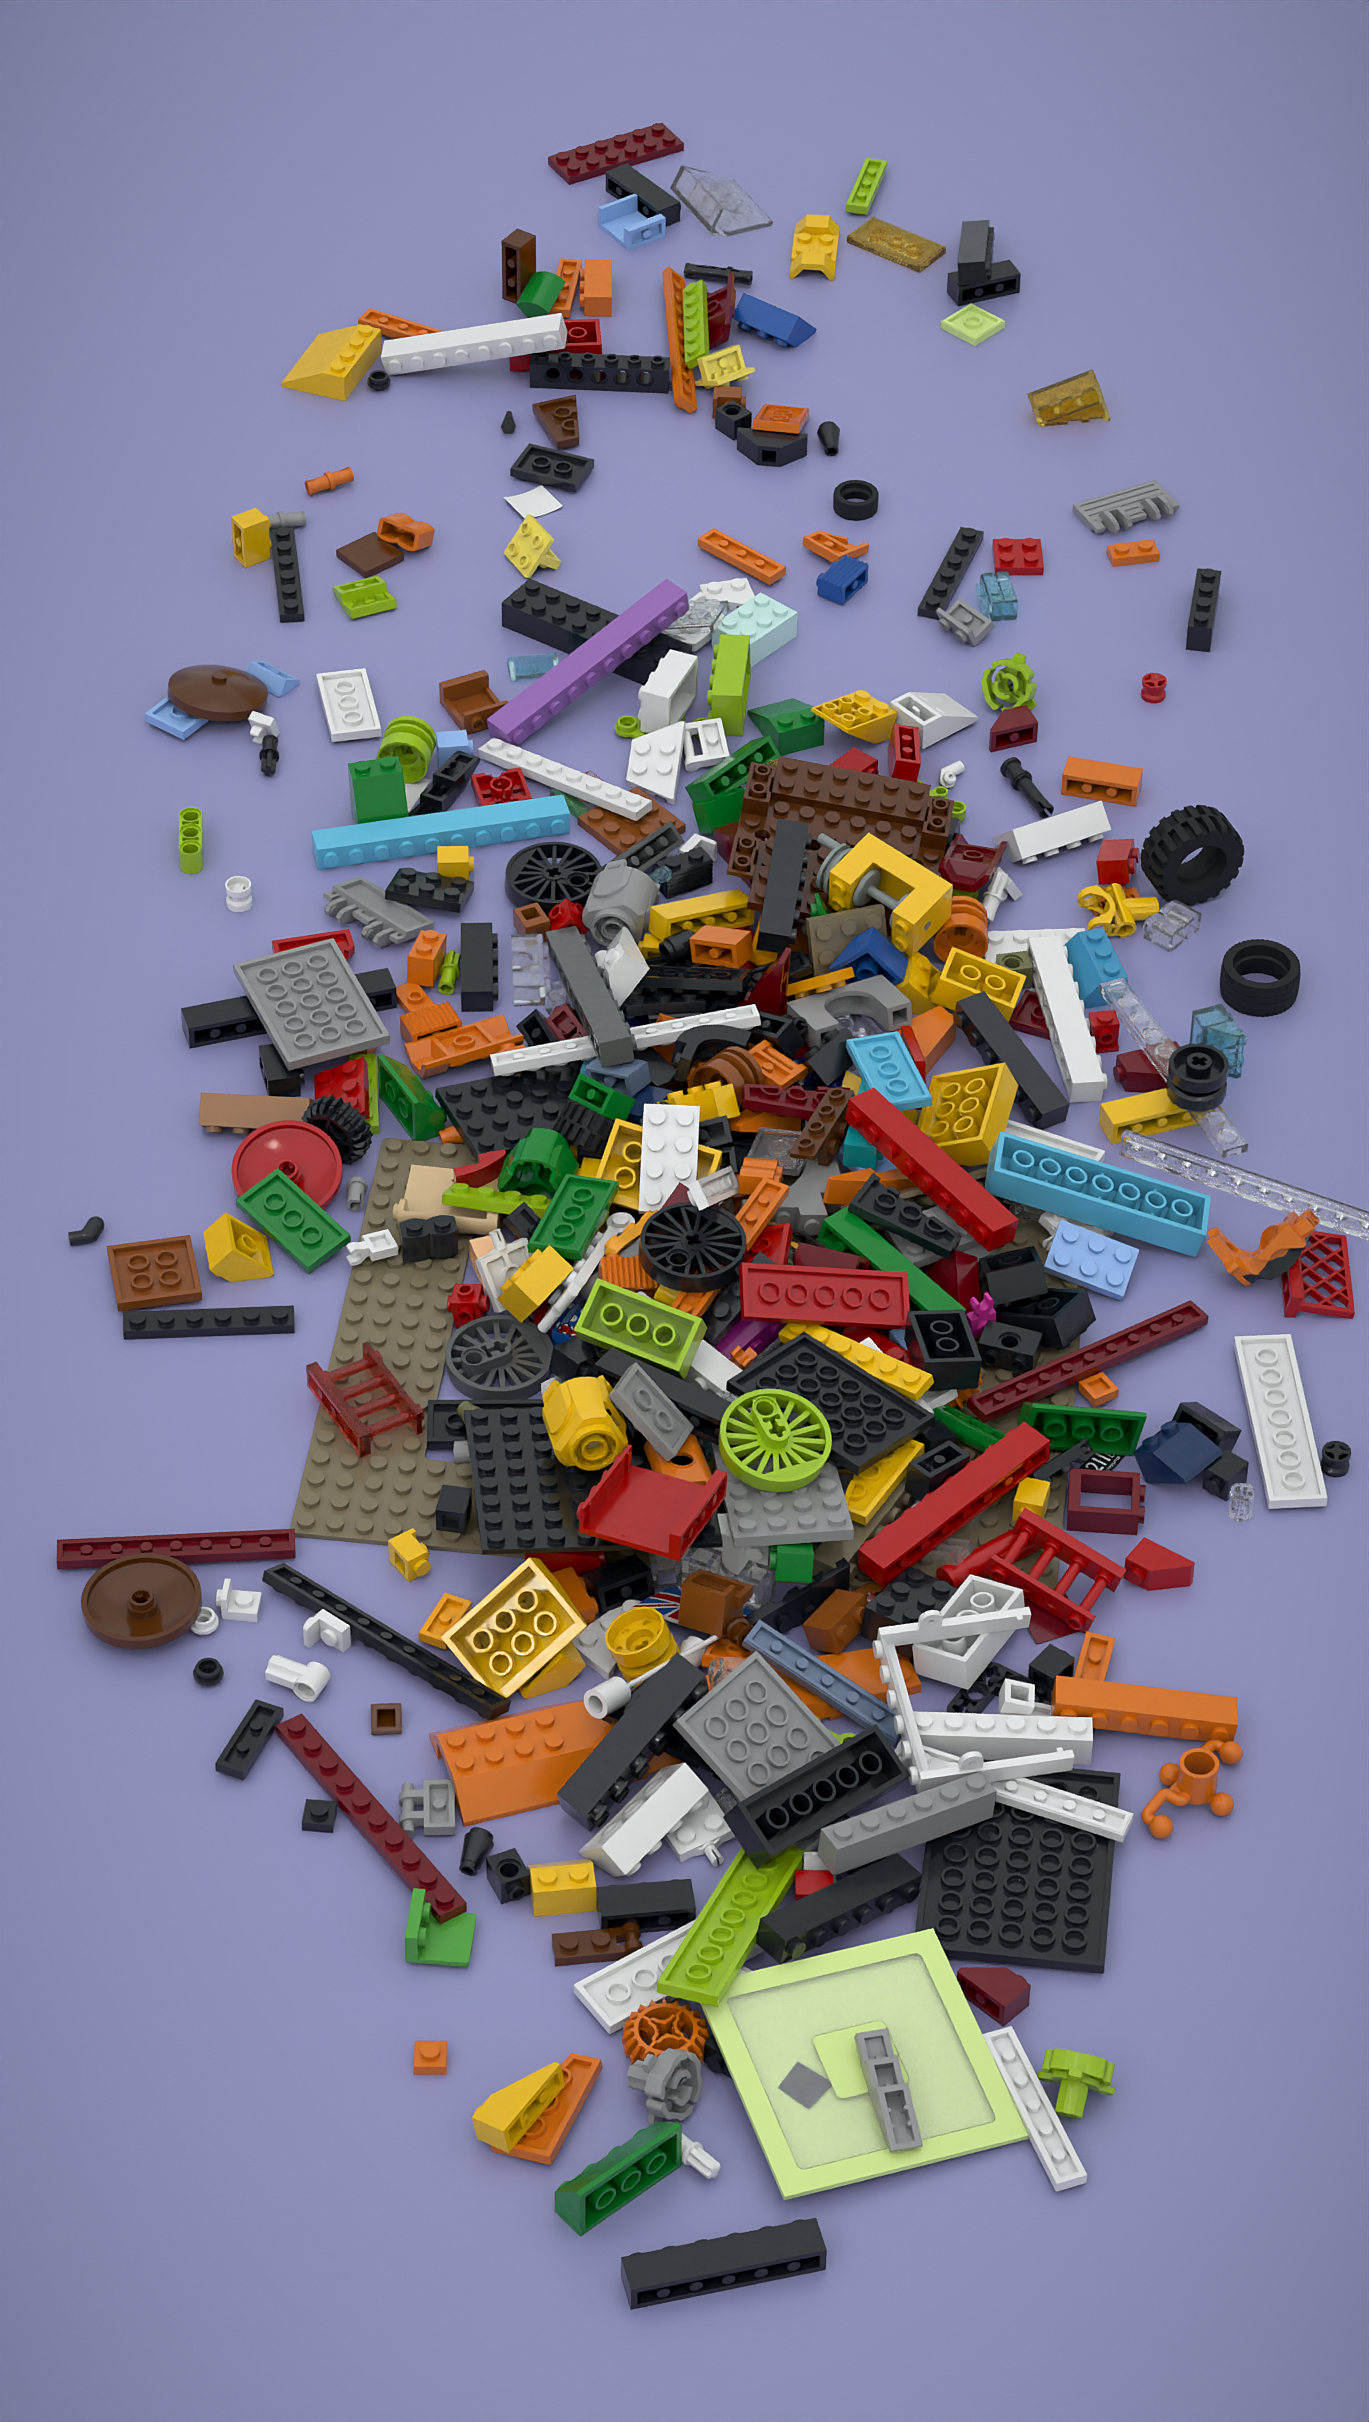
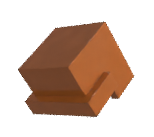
M699 1568L682 1582L678 1624L722 1638L725 1635L727 1624L733 1618L743 1616V1606L753 1596V1585Z

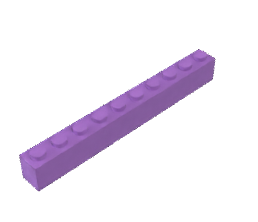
M665 579L487 719L490 737L500 739L514 746L523 743L527 737L536 730L541 729L545 723L558 715L573 701H576L588 689L594 687L598 681L613 672L626 659L631 658L635 652L644 645H647L659 633L666 630L678 618L684 616L690 610L687 592L668 579Z

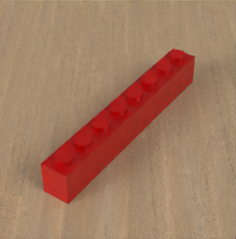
M872 1088L848 1100L845 1120L849 1125L854 1127L886 1159L892 1162L923 1193L930 1197L940 1209L944 1210L977 1243L990 1252L1014 1240L1019 1219L880 1092Z
M1023 1422L1016 1429L1008 1431L1003 1439L995 1445H990L975 1460L969 1461L956 1475L948 1477L943 1485L935 1491L927 1493L922 1501L913 1508L905 1510L900 1518L892 1524H887L874 1538L865 1541L858 1549V1569L883 1588L886 1587L909 1566L912 1567L1045 1464L1050 1456V1440L1026 1422Z

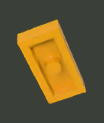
M444 1593L419 1631V1641L446 1650L448 1646L441 1637L472 1610V1601Z

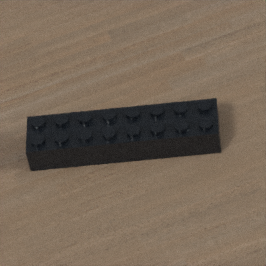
M530 578L502 602L503 627L569 655L619 616ZM659 633L647 645H644L635 652L631 658L626 659L616 667L612 673L645 686L651 672H655L660 659L664 658L670 649L692 655V645Z

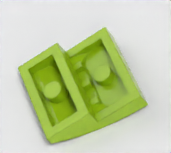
M378 575L333 586V592L338 602L351 619L397 608L396 598L387 591L386 582Z

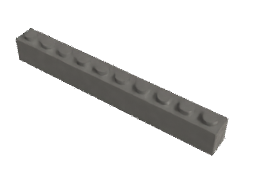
M576 926L545 932L549 957L602 1068L634 1061L633 1050H637L635 1036L631 1034L629 1023H625L623 1011H620L618 1001L614 1000L612 989L608 988L606 977L603 978L601 967L597 965L595 955L592 956L591 947L587 945L585 935L580 934Z

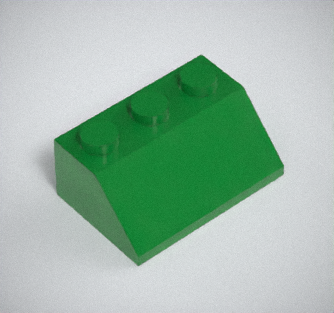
M383 1054L378 1055L379 1097L410 1138L415 1141H427L440 1136L439 1131L445 1129L447 1115L442 1107L436 1104L432 1093L429 1090L426 1091L419 1076L417 1074L414 1075L407 1065Z

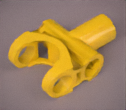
M1111 883L1107 887L1089 886L1081 890L1077 895V902L1080 907L1094 910L1101 914L1099 917H1095L1088 922L1087 930L1103 925L1102 928H1104L1107 936L1118 935L1120 938L1128 937L1137 929L1135 921L1153 920L1159 916V903L1156 897L1126 898L1123 887L1117 883ZM1102 897L1106 899L1104 910L1098 906L1099 900Z

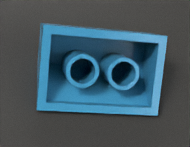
M1104 928L1081 931L1075 934L1063 946L1067 947L1068 964H1072L1073 981L1078 983L1079 1000H1083L1084 1009L1126 1002L1128 976Z

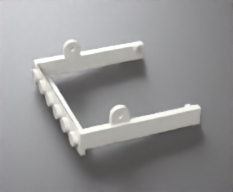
M1029 1607L942 1619L939 1611L929 1610L920 1615L917 1623L878 1628L877 1640L873 1641V1653L875 1659L880 1658L882 1684L887 1683L889 1709L894 1708L896 1715L894 1716L896 1734H901L903 1740L901 1741L902 1757L904 1760L908 1759L910 1765L908 1772L911 1775L908 1777L911 1785H915L917 1794L981 1771L989 1782L1072 1770L1075 1759L1073 1750L1063 1751L1062 1747L1056 1748V1752L990 1762H984L980 1752L972 1751L962 1755L959 1765L956 1767L929 1770L895 1646L1028 1628L1031 1618Z

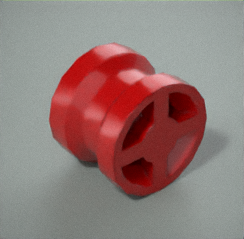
M1159 673L1144 675L1142 678L1141 698L1148 703L1164 701L1166 696L1165 687L1167 685L1166 677Z

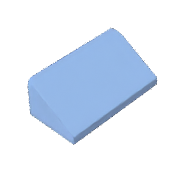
M265 661L248 662L246 672L260 679L267 687L268 692L277 697L284 696L300 684L299 679Z

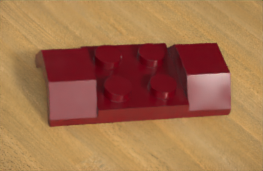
M733 272L728 274L727 286L713 293L707 292L709 350L729 340L731 321L735 315L736 290L734 289L735 275Z
M957 833L939 865L938 872L941 873V877L953 885V889L975 893L990 880L991 876H994L1002 861V856L1008 842L1002 841L995 848L968 844L963 834Z

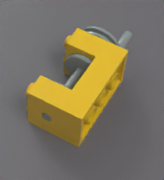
M824 833L819 835L817 842L830 849L831 852L819 869L816 885L817 888L829 894L828 904L835 911L841 912L856 909L867 904L872 898L876 899L893 910L889 921L892 928L891 943L899 951L905 952L912 957L951 918L953 890L951 883L870 833L854 848L845 843L840 844Z

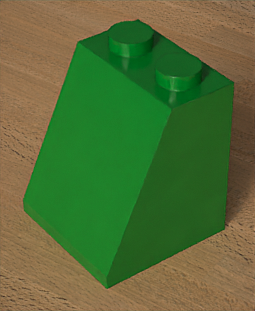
M398 756L348 763L351 812L355 825L409 817L403 770Z

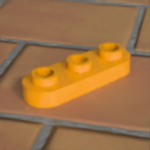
M659 1210L647 1211L638 1223H630L620 1236L613 1235L604 1245L606 1248L604 1255H619L639 1239L646 1221Z

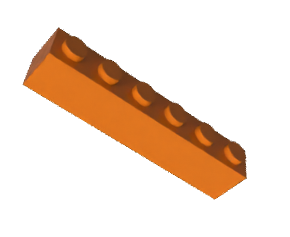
M1056 1675L1051 1695V1716L1092 1717L1093 1728L1204 1742L1212 1739L1227 1742L1234 1741L1238 1726V1698Z

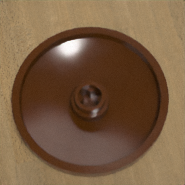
M195 665L186 667L175 672L168 682L167 694L172 704L183 712L202 719L213 721L246 720L252 711L261 713L267 705L268 690L265 684L256 676L229 666Z
M141 1553L118 1558L97 1570L86 1583L81 1596L84 1622L94 1636L112 1646L125 1649H147L164 1645L183 1635L197 1620L202 1608V1593L199 1580L186 1564L170 1556Z

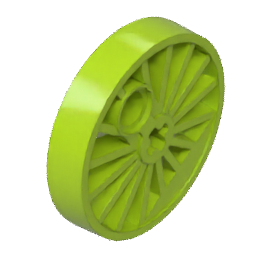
M760 1389L748 1392L729 1405L721 1420L719 1450L725 1465L742 1482L760 1490L789 1492L808 1485L821 1473L831 1451L832 1436L824 1415L810 1401L789 1391ZM780 1407L786 1408L784 1414L782 1413ZM792 1411L799 1414L796 1419L788 1424L787 1420ZM736 1416V1417L739 1418L742 1422L737 1421V1420H735V1419H733V1418ZM807 1421L811 1424V1426L798 1429ZM726 1429L735 1433H726ZM819 1435L820 1439H814L810 1437ZM729 1445H738V1446H737V1447L730 1448ZM814 1451H822V1455ZM749 1455L743 1461L738 1459L739 1457ZM771 1457L772 1472L762 1474ZM762 1458L757 1471L749 1468Z

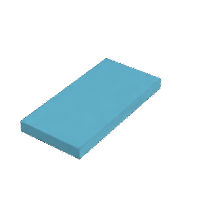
M898 1031L846 1040V1049L867 1090L875 1088L899 1111L932 1106V1096Z

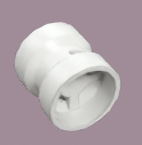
M243 876L229 878L225 883L227 908L232 912H245L252 907L251 881Z

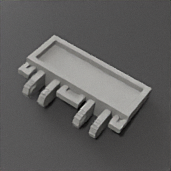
M1156 480L1073 504L1075 516L1091 532L1095 531L1097 534L1106 531V528L1112 534L1118 533L1120 529L1119 524L1125 530L1131 529L1132 523L1147 519V515L1153 521L1160 520V512L1166 517H1171L1174 510L1179 509V504Z
M362 876L333 885V889L325 892L323 898L329 901L324 909L327 916H336V921L340 924L355 920L363 922L366 925L361 932L362 938L365 940L371 939L373 945L378 948L393 943L399 944L418 937L421 930L427 931L434 928V921L405 903L386 900L385 891Z

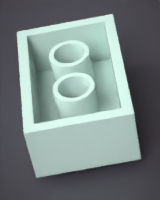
M760 592L712 625V649L714 650V644H719L720 634L750 635L751 667H753L797 636L798 612Z

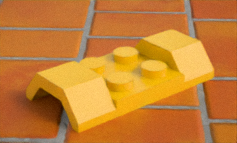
M807 214L795 225L789 278H795L803 269L821 270L829 280L834 281L840 227L829 215Z

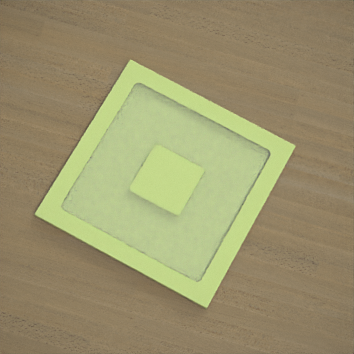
M933 1928L738 1974L718 2007L701 2004L783 2200L1029 2138L1026 2127ZM888 2028L894 2056L898 2055L904 2083L908 2082L923 2144L922 2147L896 2152L889 2151L861 2067L854 2039L856 2033Z

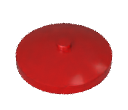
M295 1120L276 1121L256 1129L239 1145L232 1162V1181L238 1198L279 1168L323 1210L336 1197L343 1177L340 1152L330 1136L312 1124Z

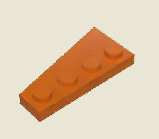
M571 2053L561 2064L565 2082L564 2088L509 2153L490 2145L492 2152L552 2165L603 2069L601 2059Z

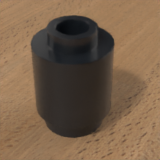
M684 929L664 938L663 942L659 943V952L663 960L667 963L671 961L677 962L691 956L689 938L695 932Z

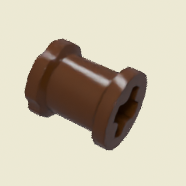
M735 1617L727 1624L725 1635L729 1641L737 1644L741 1650L751 1652L743 1647L742 1643L754 1625H750L745 1618Z

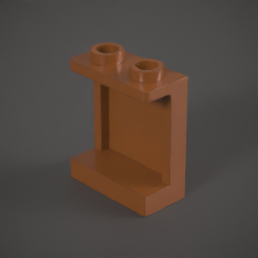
M485 670L439 683L440 704L458 728L466 730L467 735L489 729L487 719L508 703L507 700L500 702L489 688V675Z

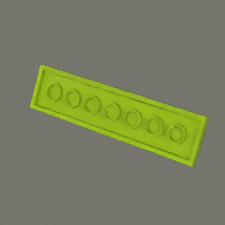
M741 1847L658 1979L657 1993L718 2007L756 1944V1934L760 1918L777 1910L795 1880V1870H801L803 1867V1852H806V1850L794 1848L757 1870Z

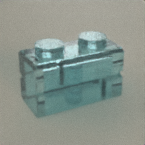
M1007 571L996 572V574H993V572L982 573L980 575V583L976 584V596L981 598V612H986L988 619L992 622L1001 621L1002 619L1004 621L1015 620L1018 613V600L1009 573Z

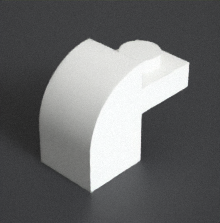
M1005 1678L999 1692L998 1714L1051 1716V1705L1034 1702L1035 1685Z

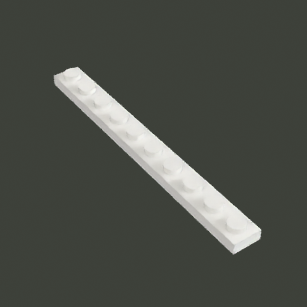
M755 1004L632 1027L630 1031L636 1039L637 1050L635 1051H641L650 1046L671 1045L676 1042L677 1038L684 1031L696 1026L714 1024L750 1030L754 1026L761 1025V1021ZM588 1036L490 1054L495 1076H510L519 1071H536L545 1066H563L571 1061H589L597 1057Z

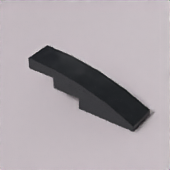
M459 750L455 752L433 773V782L420 794V803L408 813L409 817L446 812L468 783L471 775L480 763V757Z

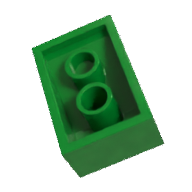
M792 698L747 710L748 716L763 736L770 735L780 756L824 745L825 721L811 711V708L814 706Z

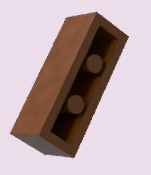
M518 228L501 241L502 299L515 304L533 273H536V235Z

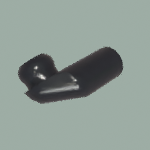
M98 1216L91 1217L82 1230L68 1232L70 1246L95 1242L104 1230L105 1224L102 1218Z

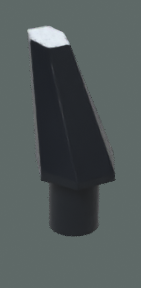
M511 411L506 412L501 425L504 434H512L516 428Z

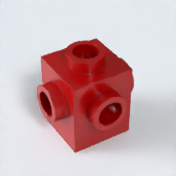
M565 898L548 913L550 930L576 926L580 934H586L589 929L584 926L582 921L584 908L580 904H574Z
M466 1283L454 1285L452 1296H448L447 1309L449 1313L453 1314L455 1327L460 1328L472 1320L485 1317L487 1312H489L490 1300L489 1296L484 1294L482 1284Z

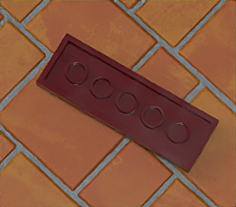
M655 123L649 127L635 129L629 133L619 134L609 139L598 140L589 145L578 146L569 151L559 152L548 157V165L571 185L604 175L607 171L626 163L634 166L684 151V143L663 123Z

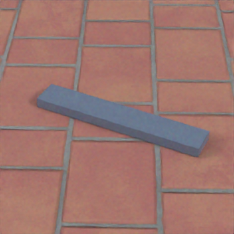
M760 1619L744 1639L743 1647L752 1653L757 1651L767 1663L864 1728L868 1729L877 1724L891 1746L894 1747L900 1739L901 1734H896L894 1728V1716H896L894 1709H889L886 1703Z

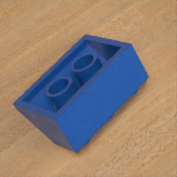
M746 293L742 294L733 317L734 320L739 322L737 325L739 328L748 332L754 329L757 331L756 335L766 340L770 336L775 339L774 342L785 348L787 345L795 348L814 335L817 330L799 316Z

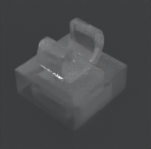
M562 982L550 983L553 991L547 992L548 1001L545 1010L548 1015L552 1014L555 1007L562 1006L564 1003L574 1008Z

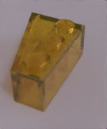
M1093 369L1027 394L1039 427L1068 425V422L1071 421L1089 423L1091 419L1101 418L1104 421L1111 420Z

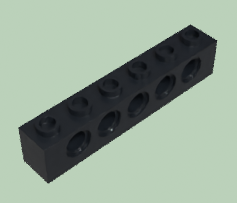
M546 351L531 354L530 388L669 393L670 357L556 353Z

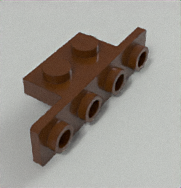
M842 1088L828 1089L789 1151L791 1158L811 1161L817 1158L818 1165L829 1166L834 1157L839 1154L840 1147L846 1139L849 1123L845 1120V1111L847 1110L848 1100L855 1096L853 1090Z

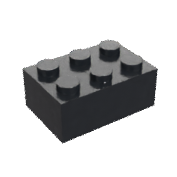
M964 1309L908 1311L904 1341L913 1367L933 1376L934 1383L928 1390L978 1389L982 1359Z
M909 1566L865 1606L860 1636L873 1642L877 1640L878 1628L917 1623L920 1615L926 1611L937 1610L940 1612L958 1588ZM913 1644L895 1646L896 1653L910 1660L913 1659Z

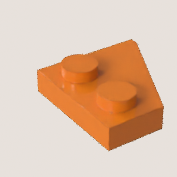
M821 530L804 536L802 543L803 546L810 549L814 554L824 557L830 563L838 561L845 554L848 557L856 558L868 553L869 544L866 542H862L858 546L849 544L847 537L833 535Z

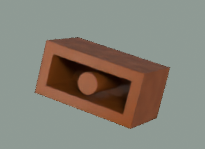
M836 1589L802 1624L811 1649L839 1654L861 1631L864 1609L868 1604L865 1594Z

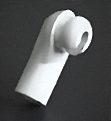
M957 761L940 769L939 782L943 787L951 788L954 786L956 775L965 771L963 763Z

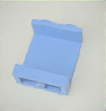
M636 194L598 207V226L628 251L665 237L666 218L661 214L648 219L638 212V195Z

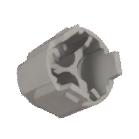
M626 859L608 862L604 871H601L595 877L582 913L584 926L590 929L594 939L605 947L610 945L623 926H625L638 946L639 940L642 941L644 932H648L650 907L659 904L660 884L655 883L644 872L628 867Z

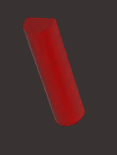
M1011 1529L939 1567L936 1570V1578L959 1589L970 1574L981 1578L989 1577L990 1575L984 1571L993 1553L1003 1558L1019 1534ZM1028 1541L1015 1562L1042 1548Z

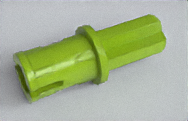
M449 950V953L445 955L444 964L439 969L441 977L438 991L444 995H451L454 992L456 979L460 976L459 964L461 955L455 952V950Z

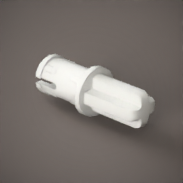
M1001 871L995 872L988 892L983 894L985 897L983 905L987 911L988 923H993L997 908L1004 900L1001 896L1007 883L1008 875Z
M682 2133V2163L686 2166L691 2165L707 2179L715 2178L721 2168L720 2163L703 2150L701 2143L693 2142Z

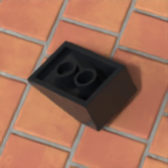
M1047 1288L1048 1293L1042 1294V1297L1039 1299L1028 1301L1024 1298L1014 1301V1304L1010 1306L996 1307L994 1309L996 1311V1322L1043 1333L1042 1347L1055 1348L1056 1350L1069 1347L1076 1337L1086 1332L1087 1328L1096 1321L1087 1290Z

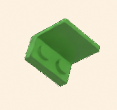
M413 1888L405 1932V1962L468 1967L476 1926V1914L463 1913L439 1924L431 1914V1903L426 1902V1889Z

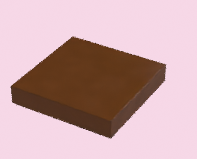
M372 532L336 549V557L364 578H369L404 561V553L389 542L382 540L376 532Z

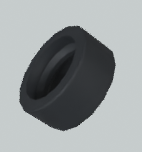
M863 480L842 482L834 490L833 509L837 515L844 519L853 521L866 520L877 513L879 492L874 485ZM857 498V499H863V500H865V501H863V502H851V501H848L847 499Z

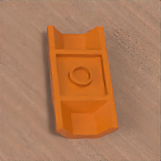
M501 1014L405 1043L404 1048L411 1068L423 1079L446 1072L449 1066L460 1067L473 1060L487 1059L490 1057V1054L499 1051V1046L513 1042L515 1046L522 1045L524 1036L522 1034L513 1036L509 1031L504 1015Z

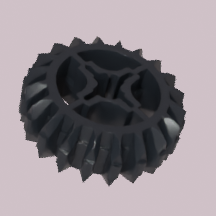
M332 1095L329 1097L322 1096L312 1102L304 1112L303 1122L318 1127L334 1141L340 1152L342 1164L345 1162L352 1164L361 1159L367 1153L366 1151L372 1143L371 1137L373 1134L369 1131L371 1125L365 1122L366 1116L360 1115L358 1112L359 1108L354 1109L351 1106V1102L345 1103L341 1097L336 1099Z

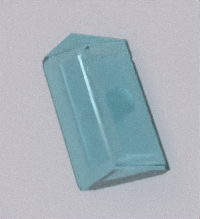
M557 652L509 657L507 660L511 682L539 679L558 664Z

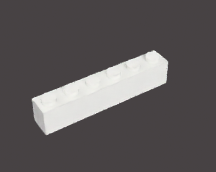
M913 1711L922 1745L958 1757L968 1752L978 1751L982 1754L983 1759L997 1761L1056 1752V1748L1062 1747L1063 1751L1073 1750L1075 1756L1074 1765H1091L1093 1746L1092 1717Z

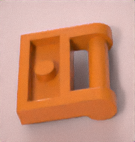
M763 1040L748 1051L760 1065L765 1085H778L781 1090H785L795 1082L803 1081L809 1072L808 1067L803 1064L798 1065L774 1049L773 1044L767 1040Z

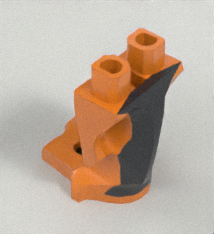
M1310 1208L1299 1216L1293 1211L1285 1216V1221L1265 1228L1261 1235L1260 1246L1255 1251H1247L1236 1247L1218 1227L1207 1231L1210 1238L1206 1242L1221 1259L1228 1273L1232 1274L1243 1285L1249 1287L1258 1279L1273 1280L1291 1268L1300 1256L1312 1232L1316 1230V1225L1320 1220Z

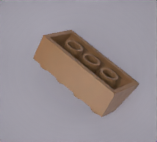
M201 1092L199 1125L206 1127V1132L222 1133V1128H233V1133L249 1134V1129H258L276 1121L295 1120L303 1122L304 1112L314 1100L310 1098Z

